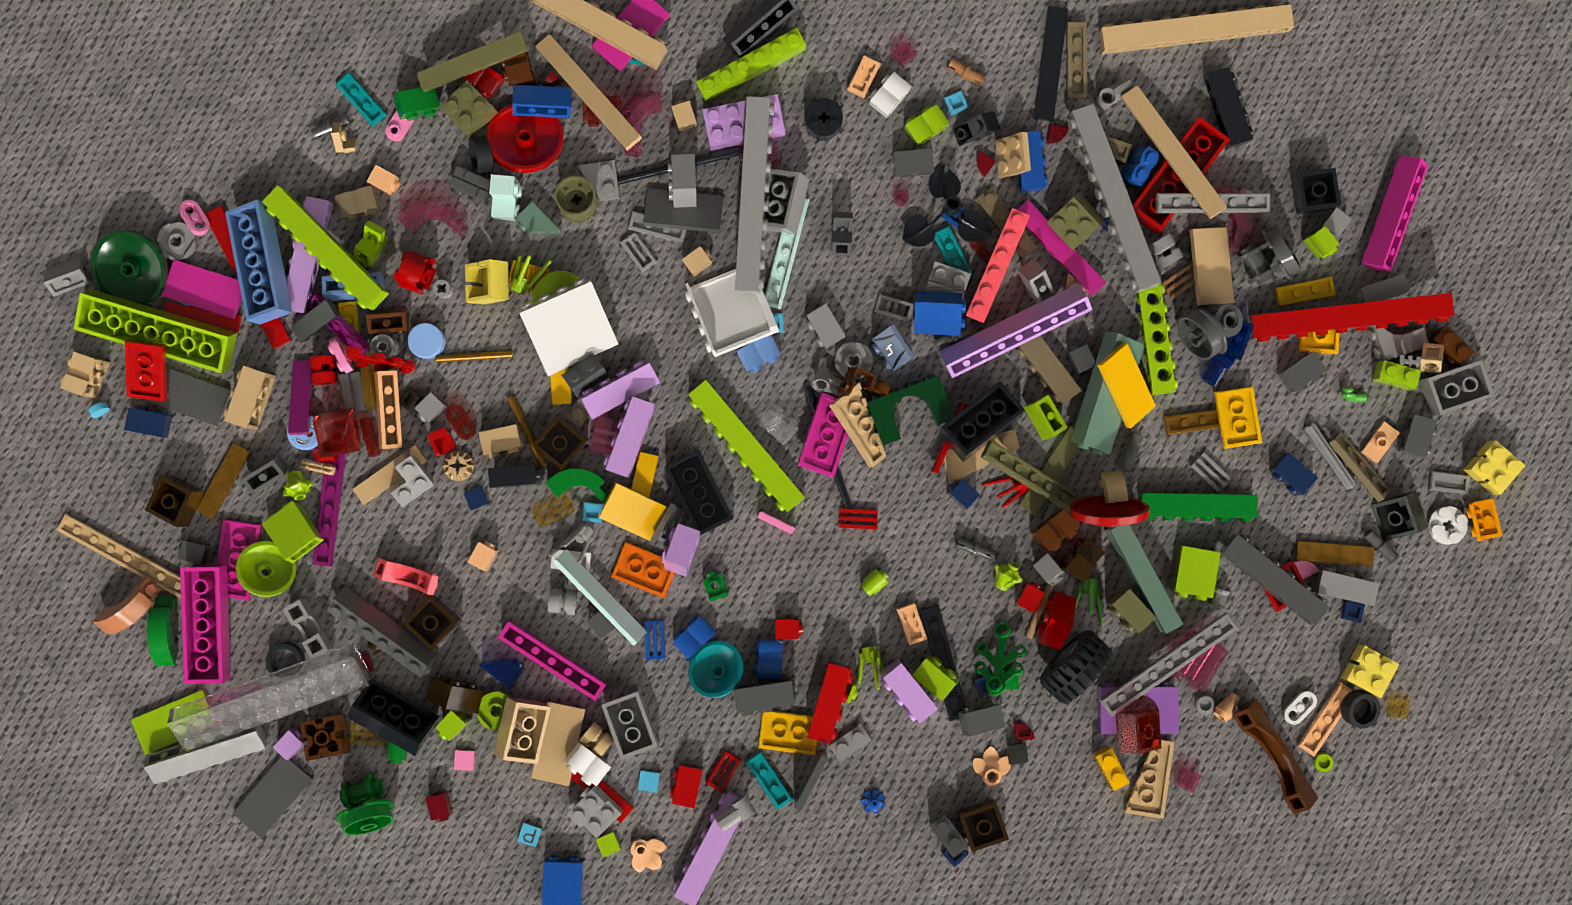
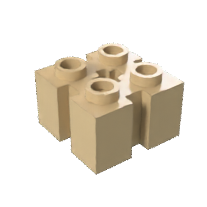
M73 352V355L68 359L70 369L68 374H63L60 388L81 396L97 398L110 362L87 354Z

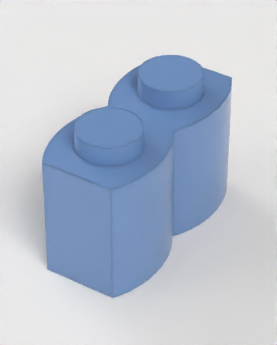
M771 335L754 341L736 351L746 371H751L752 374L761 370L762 364L768 362L770 365L778 361V356L781 355Z

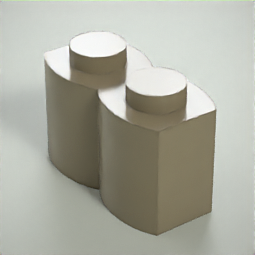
M373 186L362 187L335 196L340 218L347 220V222L356 221L358 216L364 214L365 217L376 215V211L381 210Z

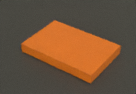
M625 541L611 577L665 598L674 572L665 570L661 555Z

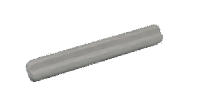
M1311 423L1307 425L1305 431L1345 489L1353 488L1356 482L1316 424Z

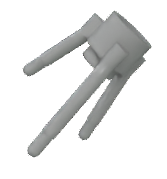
M581 523L548 556L552 557L562 547H567L576 540L578 543L585 542L578 559V563H581L589 544L593 540L591 537L593 534L592 528L585 523Z

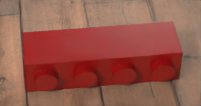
M829 660L807 738L830 744L831 739L835 740L838 730L835 728L836 721L841 720L843 713L840 707L842 702L846 703L848 691H845L847 683L851 684L854 675L851 672L850 666Z

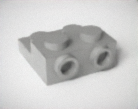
M935 261L924 291L963 293L964 297L971 272Z
M594 785L591 789L587 787L580 796L582 798L579 801L575 799L569 805L570 811L567 815L580 828L584 826L592 835L598 838L623 813V810L598 785Z

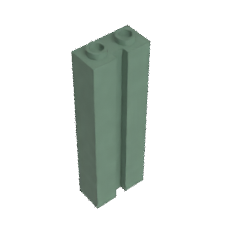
M1105 332L1070 440L1078 444L1077 448L1086 451L1091 449L1090 453L1102 456V453L1111 454L1122 417L1097 365L1122 343H1128L1139 366L1145 347L1144 344L1114 332Z
M1114 526L1104 529L1143 604L1156 617L1153 623L1157 630L1167 634L1182 626L1183 623L1131 526Z

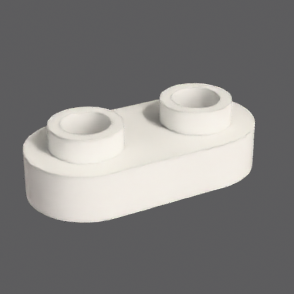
M1309 691L1299 692L1283 709V719L1293 725L1299 724L1315 708L1317 704L1316 696ZM1304 697L1308 698V702L1306 704H1304L1302 701ZM1291 711L1295 712V716L1293 718L1289 716V713Z

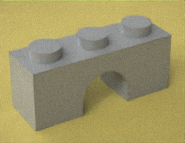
M306 598L299 599L283 608L290 624L296 626L301 632L304 639L302 645L311 660L334 649Z

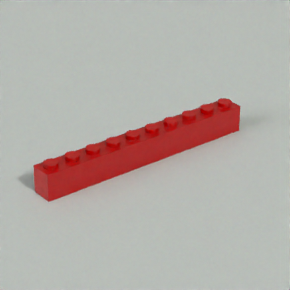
M1452 293L1251 315L1250 326L1252 339H1257V342L1269 341V337L1284 340L1289 339L1288 335L1295 334L1296 338L1308 337V333L1316 332V336L1327 335L1328 331L1336 330V333H1346L1349 328H1356V331L1368 330V326L1375 325L1376 329L1388 328V324L1396 323V327L1408 326V322L1416 321V325L1426 324L1429 319H1436V322L1449 321L1448 317L1455 315Z

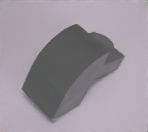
M834 212L832 255L851 256L853 213Z

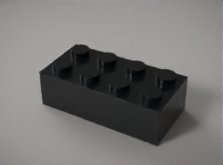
M1000 381L941 426L939 434L957 456L965 462L984 447L989 440H993L1020 419L1025 409Z
M700 450L664 467L695 529L700 531V536L734 519Z
M374 679L369 681L354 701L348 715V719L416 756L434 730L439 718L438 715Z

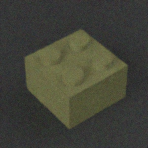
M467 80L439 106L469 138L478 133L498 113Z
M1079 192L1047 224L1074 250L1105 219Z
M1122 587L1106 602L1109 606L1107 610L1114 617L1120 618L1122 620L1120 622L1121 626L1131 633H1140L1156 619L1129 588Z

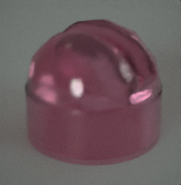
M903 190L897 191L893 197V201L898 207L905 206L909 200L908 193Z

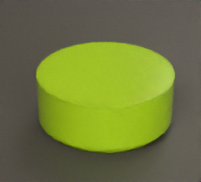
M1320 752L1314 756L1313 765L1318 771L1328 772L1332 769L1334 761L1331 755Z

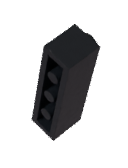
M766 0L722 39L731 52L741 58L799 8L793 0Z
M1229 67L1208 73L1203 79L1221 133L1230 139L1225 146L1226 150L1249 143L1253 140V130L1251 126H1248L1246 120L1247 112L1245 108H1242L1241 93L1236 89L1234 73L1230 71Z

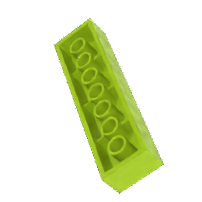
M92 289L80 293L74 330L124 345V342L127 340L164 344L166 346V357L218 373H223L230 369L237 333Z

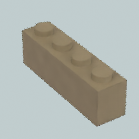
M1041 336L1015 349L1020 358L1024 357L1027 360L1028 364L1026 365L1032 373L1036 372L1040 377L1038 379L1040 385L1044 389L1048 388L1052 393L1049 396L1055 404L1063 405L1082 391Z

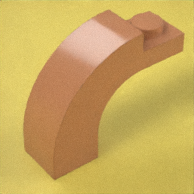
M143 577L135 589L122 602L112 607H104L93 620V623L106 634H114L126 629L149 610L153 605L152 600L161 588L149 577Z

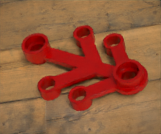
M354 346L345 347L344 355L346 359L357 361L356 366L360 368H368V364H375L374 371H386V368L400 369L401 373L411 374L412 371L416 370L415 362L412 360L392 357L389 360L381 353H373L372 357L361 354V348Z

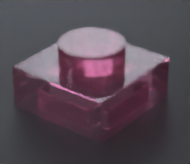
M906 40L890 53L902 68L917 57V53Z
M1182 767L1174 784L1194 793L1201 775Z

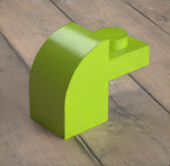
M368 221L364 225L363 238L354 248L353 258L370 268L387 243L388 236L385 235V229L378 224Z

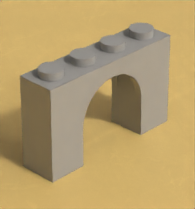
M1403 273L1355 290L1356 294L1354 297L1356 303L1389 300L1390 298L1410 292V288ZM1376 325L1368 326V338L1374 342V355L1380 361H1387L1422 349L1424 343H1429L1424 328L1396 335L1388 332L1385 328L1376 329Z

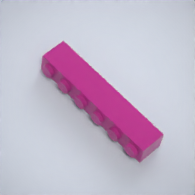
M1399 156L1394 166L1393 176L1388 183L1387 193L1382 200L1381 210L1375 219V227L1369 236V244L1362 257V264L1371 270L1390 273L1392 271L1429 166L1423 159Z
M513 620L507 622L498 636L500 640L594 701L599 698L608 684L607 681Z

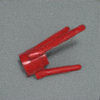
M1011 476L981 483V486H987L1014 480L1012 487L996 495L999 498L1014 490L1018 492L1005 502L1002 508H1005L1018 497L1027 493V489H1029Z

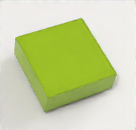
M614 831L596 838L602 857L621 850Z

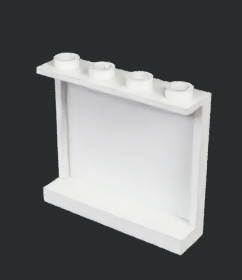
M736 269L692 287H689L688 283L685 284L687 291L684 293L688 302H693L692 313L695 319L699 318L701 324L698 325L702 336L706 335L708 341L704 343L708 353L712 351L714 357L779 332L762 289H760V294L737 293L735 291Z
M581 278L576 280L573 286L568 288L563 286L556 290L557 293L553 295L545 294L538 298L539 301L533 304L527 302L520 306L521 309L517 310L542 362L543 369L548 376L581 362L592 353L596 355L618 345L592 282L589 279Z

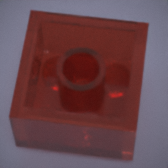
M354 408L315 414L312 422L321 457L360 451L362 441Z
M1137 709L1116 713L1119 753L1140 754L1162 749L1159 710Z

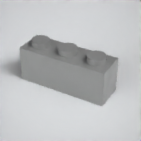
M1324 567V570L1317 572L1313 592L1375 606L1379 583L1373 582L1374 578L1362 576L1361 579L1354 578L1355 574L1343 571L1341 575L1336 573V569Z

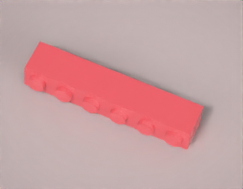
M1012 208L968 309L967 317L984 323L1030 215Z

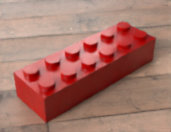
M1199 116L1179 142L1204 175L1230 139ZM1166 159L1132 204L1138 221L1156 235L1164 229L1175 214L1156 213V194L1190 193Z

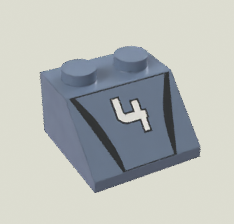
M891 325L872 339L874 344L871 346L877 355L879 353L884 358L882 363L887 370L891 369L894 372L915 357L894 325Z

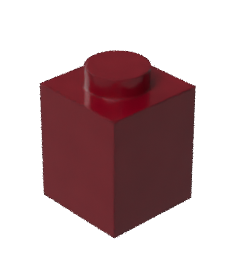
M448 791L428 795L425 798L431 821L437 819V822H442L449 819L448 816L453 811Z

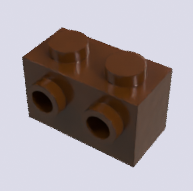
M407 307L368 310L366 314L368 334L380 335L386 334V332L399 334L407 331L409 328Z
M1448 325L1439 327L1428 339L1430 344L1444 345V361L1453 368L1462 366L1475 353Z

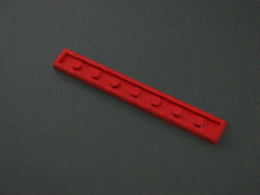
M219 206L205 213V216L238 279L225 210L223 206ZM280 317L261 324L273 349H277L292 341Z

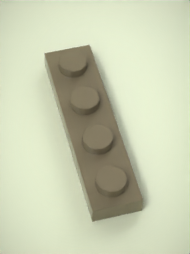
M1067 22V99H1087V22Z
M991 187L977 197L976 200L1002 233L1010 211ZM1025 230L1015 250L1021 260L1037 249V246Z
M1342 432L1336 434L1329 442L1333 451L1338 453L1345 465L1364 484L1372 497L1378 502L1384 500L1390 489Z

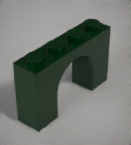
M931 374L923 377V382L916 384V381L905 384V388L899 391L898 388L889 390L888 395L880 397V394L869 398L870 402H867V407L883 446L901 439L894 421L893 411L896 403L904 397L915 396L922 399L928 405L936 426L946 423L954 417L939 375L934 377Z

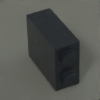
M535 464L488 468L489 488L541 485V480H544V470Z

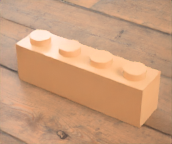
M377 371L374 373L379 449L402 448L397 371Z

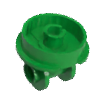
M372 772L366 773L365 781L360 782V784L351 785L348 780L341 783L339 796L342 805L346 809L336 815V822L341 824L342 831L346 835L371 833L385 828L394 821L392 811L395 809V803L392 800L382 799L383 787L381 781ZM365 802L364 805L358 806L359 803Z

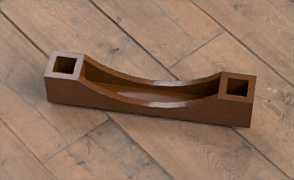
M1257 699L1242 704L1232 715L1241 730L1256 740L1269 756L1278 774L1283 798L1293 814L1310 810L1317 801L1318 796Z

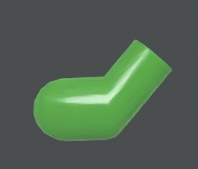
M1344 386L1342 388L1343 393L1341 395L1344 399L1350 402H1366V392H1353V387Z

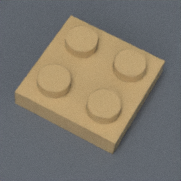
M1020 132L995 140L999 178H1008L1031 171L1028 132Z

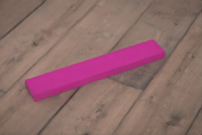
M1029 200L1017 209L1030 215L1025 227L1091 297L1106 284L1075 249L1072 250L1047 224L1048 220Z

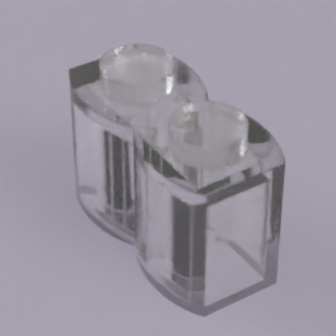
M769 404L755 422L785 446L799 430L797 427L799 423L791 416L786 418L782 414L784 410L777 404L774 406Z

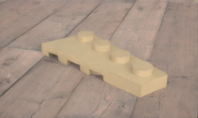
M859 382L855 383L849 396H839L829 406L867 465L874 467L886 457L880 437L875 432L874 421L867 410V401L862 396L860 391L862 388Z
M1015 430L1000 433L993 439L994 442L1010 452L1019 449ZM986 445L965 462L949 447L944 459L949 484L990 464L981 458Z
M1153 739L1124 810L1125 813L1164 819L1174 741Z

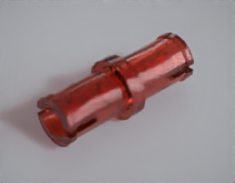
M371 417L360 419L359 422L363 433L362 441H365L368 457L379 456L380 452L376 440L378 436L374 432Z

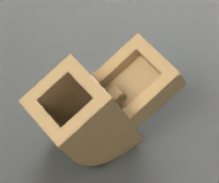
M1122 471L1101 473L1102 480L1099 481L1100 488L1104 490L1105 503L1128 501L1127 487Z

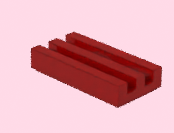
M840 508L839 528L877 530L878 510ZM843 513L874 514V518L843 516ZM843 520L873 522V526L843 524Z
M725 750L705 783L722 793L742 759ZM726 756L730 757L715 782H711ZM735 760L736 763L721 787L717 786L731 762Z

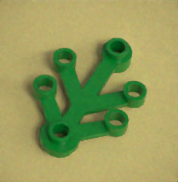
M1000 622L995 626V633L999 637L996 658L990 652L986 643H980L977 646L978 653L984 656L994 668L992 676L983 661H977L974 664L976 672L986 679V689L991 695H1000L1004 692L1006 683L1011 678L1024 673L1022 664L1016 662L1009 671L1002 675V670L1017 657L1022 658L1027 654L1024 645L1018 644L1012 652L1004 657L1006 641L1012 632L1006 622ZM1003 630H1007L1005 634H1001ZM982 647H986L985 651H980ZM1019 649H1023L1021 653H1017ZM983 665V668L978 670V667ZM1017 667H1021L1019 671H1015ZM999 684V687L994 689V685Z

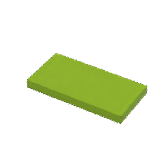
M205 690L198 691L131 719L145 755L218 725Z

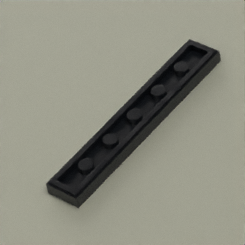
M1049 6L1034 120L1054 121L1068 9Z
M939 605L919 609L932 657H937L942 662L943 667L947 670L951 669L957 674ZM959 682L944 699L949 721L959 719L958 712L964 711L966 707Z

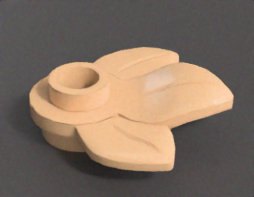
M992 746L985 750L982 759H973L975 772L981 775L983 781L990 786L997 785L1001 777L1007 774L1011 768V765L1008 763V756L1000 758ZM990 772L995 773V777L993 779L988 778V774Z
M655 838L648 841L644 839L635 840L630 847L631 854L633 855L631 861L633 868L639 873L645 867L652 870L660 869L662 861L659 853L666 849L665 843ZM639 847L644 848L641 852H638L637 849Z

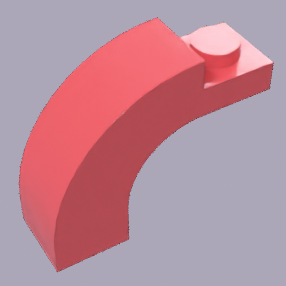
M379 557L373 576L380 580L405 585L429 595H434V591L438 586L439 576H436L435 573Z

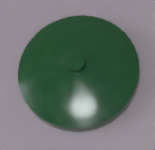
M132 230L116 231L103 237L92 252L90 262L91 273L96 286L102 293L146 305L157 299L163 292L168 279L167 262L159 246L148 236Z

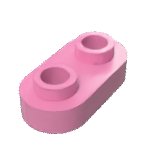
M396 110L386 127L387 137L395 142L402 140L414 120H400ZM394 128H398V132L396 134L392 133V130Z
M193 200L183 201L180 204L179 212L187 227L194 235H205L209 230V221L199 204Z
M337 336L331 338L327 346L331 354L336 356L338 360L336 364L339 370L350 373L354 370L352 361L346 359L344 355L345 348Z

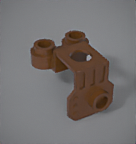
M848 367L845 378L841 381L837 392L838 396H849L854 388L857 373L865 377L861 388L866 392H874V395H888L890 383L880 379L878 382L875 381L876 375L859 367Z

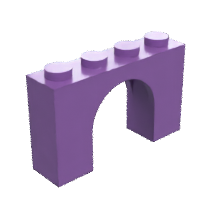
M1103 682V686H1098V732L1100 734H1121V711L1110 717L1099 701L1119 687L1114 686V682ZM1161 682L1160 685L1155 686L1144 694L1153 702L1155 707L1156 732L1159 734H1179L1178 687L1172 685V682Z

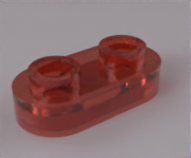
M459 405L449 406L446 410V419L456 434L464 440L472 439L476 435L477 429L465 409ZM455 411H458L460 413L458 418H454L453 413ZM465 427L470 428V432L468 434L464 433Z

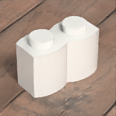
M895 72L891 76L887 74L881 82L883 86L879 90L876 88L869 96L871 99L869 105L885 118L889 117L912 87Z
M579 742L564 760L568 764L566 768L573 774L577 772L581 774V780L588 786L591 784L597 786L611 768Z

